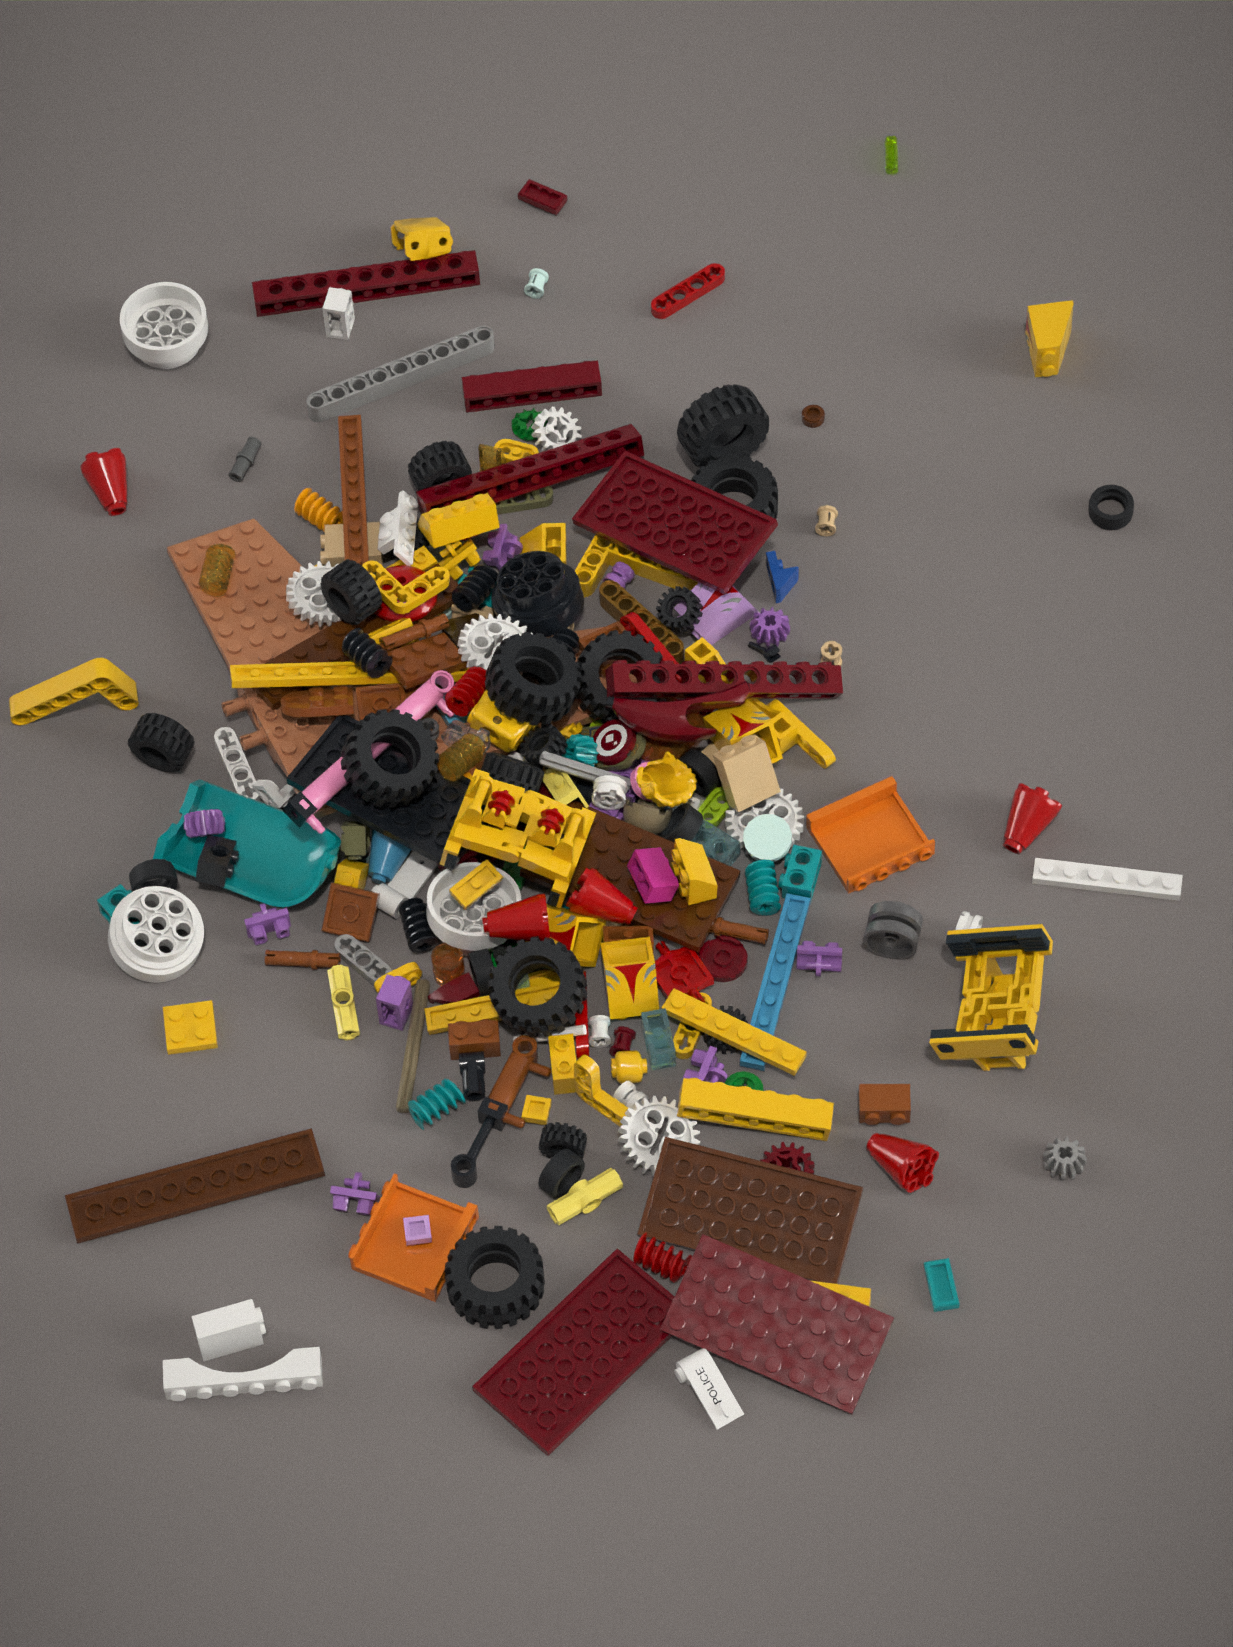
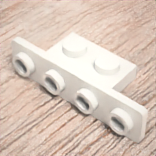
M402 490L398 496V507L391 512H386L380 518L378 550L382 554H386L394 548V555L407 566H411L414 558L418 503L413 496H409Z

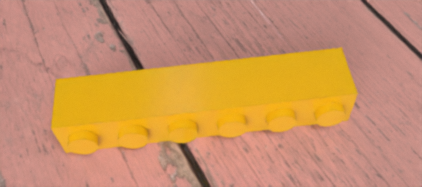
M683 1078L679 1094L677 1117L827 1141L831 1131L834 1103L827 1102L824 1099L802 1098L795 1094H778L771 1090H753L747 1086H729L723 1082L711 1083L701 1081L698 1078Z

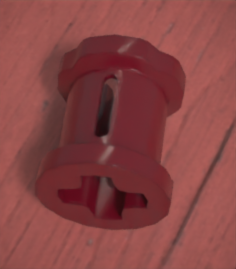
M619 1026L615 1028L613 1032L615 1036L614 1043L609 1050L613 1057L619 1051H631L632 1040L636 1037V1032L628 1027Z

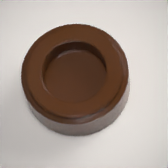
M808 405L802 410V422L807 427L816 428L824 423L825 412L822 407Z

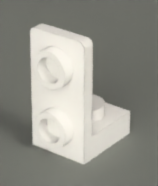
M257 780L252 785L265 804L279 809L285 807L291 800L290 798L296 793L293 787L288 784L279 791L278 786L271 780Z

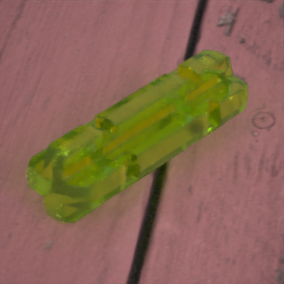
M887 136L885 138L887 174H896L898 172L897 137Z

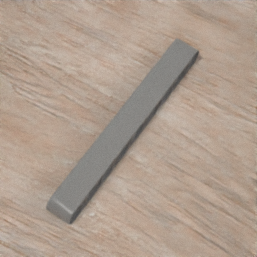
M488 326L476 327L313 392L306 400L309 418L314 422H323L488 356L495 349L493 330Z

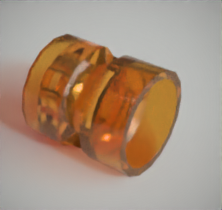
M446 943L435 947L432 951L431 960L434 980L437 984L443 986L449 981L465 974L464 957L461 949Z

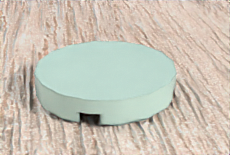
M763 814L755 817L747 824L743 834V842L747 853L753 859L777 861L783 858L792 846V833L789 825L783 818L774 814Z

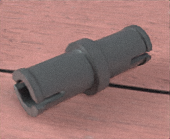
M249 437L242 451L238 452L236 456L237 461L228 474L232 480L241 482L248 467L253 465L254 456L262 444L257 438Z

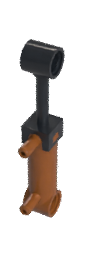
M521 1035L513 1041L512 1052L489 1096L484 1097L478 1109V1120L482 1126L468 1154L457 1155L451 1162L453 1182L460 1188H469L476 1183L478 1176L475 1160L492 1128L502 1132L506 1123L520 1129L524 1127L525 1119L509 1114V1110L529 1071L544 1077H549L551 1074V1068L537 1063V1042L533 1037H529V1035ZM525 1050L530 1051L529 1053H525V1054H524V1053H521L522 1051H525ZM463 1169L469 1170V1171L466 1172V1173H460V1172H459V1171H461V1170H463Z

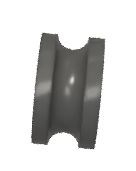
M432 718L422 719L423 727L426 730H433L431 731L433 734L431 737L432 741L436 740L439 737L438 722Z

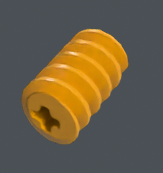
M306 488L299 494L294 507L297 515L302 516L303 519L309 521L312 525H316L324 533L325 525L343 524V511L340 512L338 506L333 507L331 501L326 502L325 497L319 498V494L317 492L312 493L311 488Z

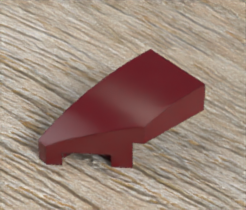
M467 972L432 992L428 996V1001L432 1004L435 1002L449 1004L477 998L480 994L470 973Z

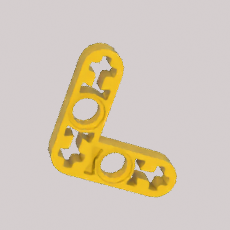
M367 561L362 565L367 571H370V575L378 585L382 596L381 600L398 614L410 612L445 590L450 583L449 571L444 567H434L405 586H402L377 561ZM384 584L393 586L389 591L382 590L380 587ZM417 587H423L427 591L425 593L419 594L416 593L414 589Z
M582 1055L574 1064L575 1090L577 1095L585 1103L619 1127L623 1124L620 1123V1120L623 1116H626L625 1112L628 1107L601 1089L599 1066L589 1056Z

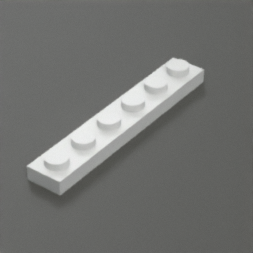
M1035 858L1032 884L1180 901L1183 875Z

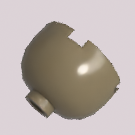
M626 797V803L623 807L625 822L655 835L667 828L671 819L672 808L664 810L665 807H658L654 802H648L639 798L638 803L631 802L632 797Z

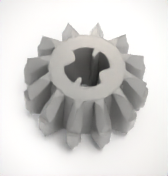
M1068 1136L1065 1137L1064 1141L1056 1137L1054 1144L1048 1143L1046 1146V1151L1043 1153L1044 1167L1046 1170H1051L1052 1178L1059 1174L1062 1181L1067 1175L1074 1179L1076 1173L1081 1174L1083 1172L1087 1157L1085 1156L1084 1146L1078 1147L1079 1142L1077 1139L1069 1142Z

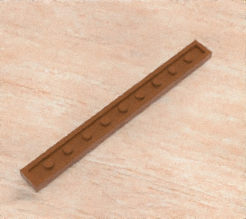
M361 415L338 416L345 560H354L363 565L369 561L362 419Z

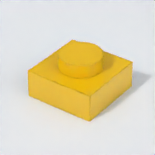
M526 1095L521 1118L525 1119V1122L547 1125L552 1104L551 1099Z

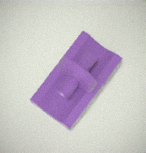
M500 524L498 531L489 532L488 544L493 550L484 551L482 556L486 565L497 566L499 571L510 558L520 554L523 545L518 541V537L507 530V524Z
M265 903L259 904L261 911L253 913L252 918L244 919L247 936L252 938L255 945L268 941L266 933L275 931L277 938L280 939L290 935L289 927H291L287 908L276 910V907L266 909Z
M803 941L802 945L797 946V969L816 970V976L821 977V971L841 972L842 948H839L838 943L828 942L825 944V947L815 946L816 944L813 941Z
M710 1046L708 1051L695 1049L691 1065L701 1068L699 1072L687 1068L683 1078H698L705 1082L710 1080L711 1083H725L728 1075L723 1071L724 1064L717 1063L718 1058L715 1056L717 1048Z
M360 1172L355 1173L354 1179L345 1178L344 1185L352 1186V1189L331 1186L330 1194L333 1195V1209L336 1211L348 1212L349 1201L352 1199L358 1200L357 1214L371 1216L370 1213L374 1203L379 1202L380 1196L375 1192L360 1190L361 1188H370V1181L362 1180V1173Z

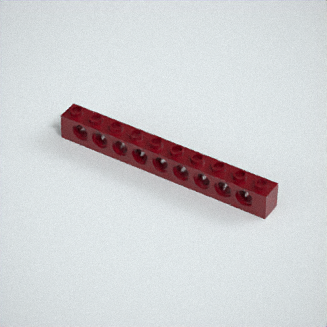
M472 250L410 261V259L398 260L388 263L252 282L256 314L257 317L323 308L329 287L351 291L353 303L478 286L480 285V276L476 252Z
M628 424L417 491L419 512L423 514L431 509L449 506L453 502L464 501L478 494L486 493L496 503L613 466L624 451L638 457L644 456L642 435L632 424Z
M626 660L614 661L605 670L607 698L608 696L615 698L699 697L733 687L745 681L744 675H747L751 680V684H749L750 694L747 699H836L843 694L841 665H832V662H820L818 665H810V662L803 661L797 662L795 665H787V662L779 661L774 662L773 665H765L763 661H755L750 664H742L741 661H731L727 664H719V661H708L705 664H696V661H684L682 664H674L673 661L667 660L661 661L659 664H651L648 660L637 661L636 664H628ZM629 674L636 677L637 683L630 680ZM652 674L659 677L660 683H656L653 680ZM675 674L682 678L683 683H679L676 680ZM698 674L705 678L706 683H702L699 680ZM721 675L727 677L728 684L722 681ZM767 675L772 677L774 684L767 680ZM789 675L795 678L796 684L790 681ZM812 675L818 679L819 684L812 680Z

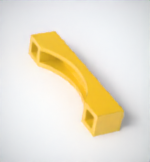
M703 637L684 650L685 661H696V664L719 661V664H726L719 652ZM698 674L699 680L702 683H706L705 678ZM721 675L722 681L728 684L727 677ZM748 699L772 719L782 754L798 743V726L782 711L768 707L758 699Z

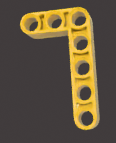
M598 535L594 536L575 569L584 598L591 596L595 592L609 565L614 566L616 562H623L630 566L635 575L674 589L675 586H680L682 589L686 587L688 590H692L699 583Z
M95 658L9 698L11 722L15 725L29 724L98 692L119 709L125 711L132 710L138 706L137 685L132 678L108 659Z

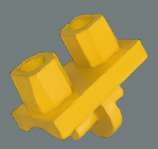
M468 539L463 544L460 541L445 545L446 548L439 552L444 559L438 562V564L449 571V575L456 580L463 574L458 563L465 559L472 567L481 559L476 551L477 547L474 542Z

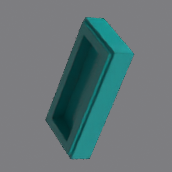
M949 1258L924 1262L923 1267L933 1311L938 1312L959 1308L960 1304Z

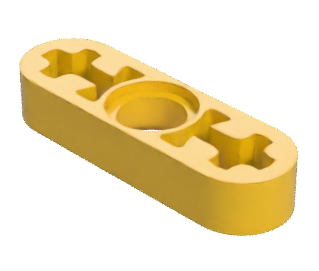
M700 993L705 999L704 1003L712 1006L710 996L706 993ZM680 1022L673 1038L672 1052L679 1059H688L693 1055L703 1032L698 1029L688 1030L683 1022ZM685 1037H687V1047L683 1050L679 1049V1046L683 1045Z

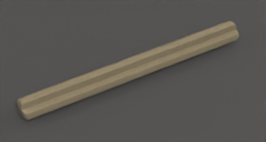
M423 979L416 981L396 1103V1110L399 1113H408V1102L412 1100L425 1020L424 1008H427L430 982Z

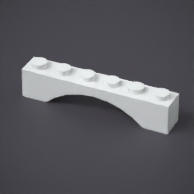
M320 1347L293 1349L273 1364L247 1372L212 1370L199 1365L190 1358L163 1360V1389L166 1400L183 1401L186 1398L194 1397L208 1399L218 1395L233 1397L241 1393L258 1395L264 1393V1391L288 1392L290 1389L302 1388L304 1390H313L316 1387H323Z

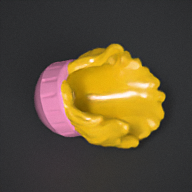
M668 751L665 752L662 759L641 763L633 769L630 776L632 790L639 798L648 802H654L658 807L669 806L670 808L679 806L681 803L684 804L688 799H691L696 790L697 780L691 768H687L686 764L676 759Z

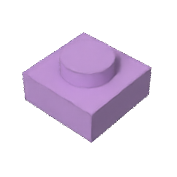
M429 1215L403 1218L406 1246L432 1242Z

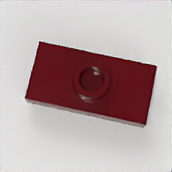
M528 179L518 193L519 200L554 215H557L568 201L567 195Z

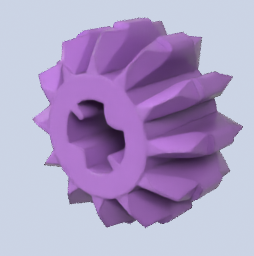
M762 607L761 613L755 612L750 622L752 639H757L758 645L766 643L767 648L772 643L778 647L779 641L785 642L787 635L790 633L788 616L783 615L782 609L775 612L773 607H771L770 611H766Z
M219 809L190 812L184 816V830L186 831V836L190 838L218 835L225 831V818Z

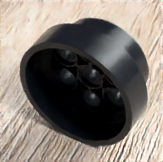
M531 551L515 556L502 566L497 575V583L492 591L491 601L496 618L499 614H501L503 620L510 616V622L519 621L518 627L527 626L526 632H532V635L540 633L544 634V637L554 635L557 629L569 627L579 617L584 606V594L578 575L570 566L562 563L560 558L552 553Z

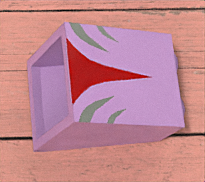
M698 583L691 590L700 599V603L703 606V609H700L703 613L702 617H697L700 620L698 624L696 622L693 623L695 630L692 634L698 640L703 637L711 645L753 618L755 612L759 613L733 585L726 594L720 593L701 583ZM679 602L674 607L680 614L678 617H681L686 612V602Z

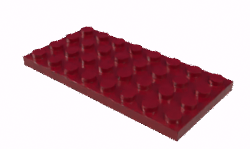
M627 451L623 452L572 518L574 525L723 594L728 592L778 526L777 519Z
M702 1234L660 1330L853 1415L892 1326L894 1317Z
M617 1248L472 1386V1389L519 1432L549 1456L672 1337V1335L661 1331L660 1328L675 1296Z

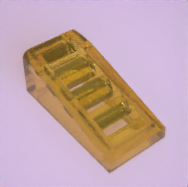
M479 444L480 471L507 463L502 448Z

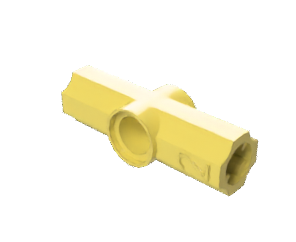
M336 965L327 970L338 1038L345 1041L352 1040L360 1035L349 967ZM341 1001H348L345 1004H339Z
M609 1168L589 1181L583 1179L576 1182L567 1194L548 1204L547 1211L554 1223L561 1225L581 1212L587 1214L595 1210L603 1199L623 1188V1183L615 1169Z

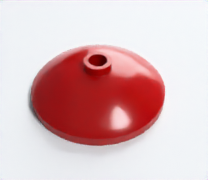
M406 565L386 568L402 586L425 573V571ZM384 584L380 588L389 591L393 586ZM417 587L414 589V591L419 594L425 593L427 591L423 587ZM438 594L406 614L395 613L382 600L381 608L375 614L391 622L401 618H410L411 621H416L431 612L437 602Z

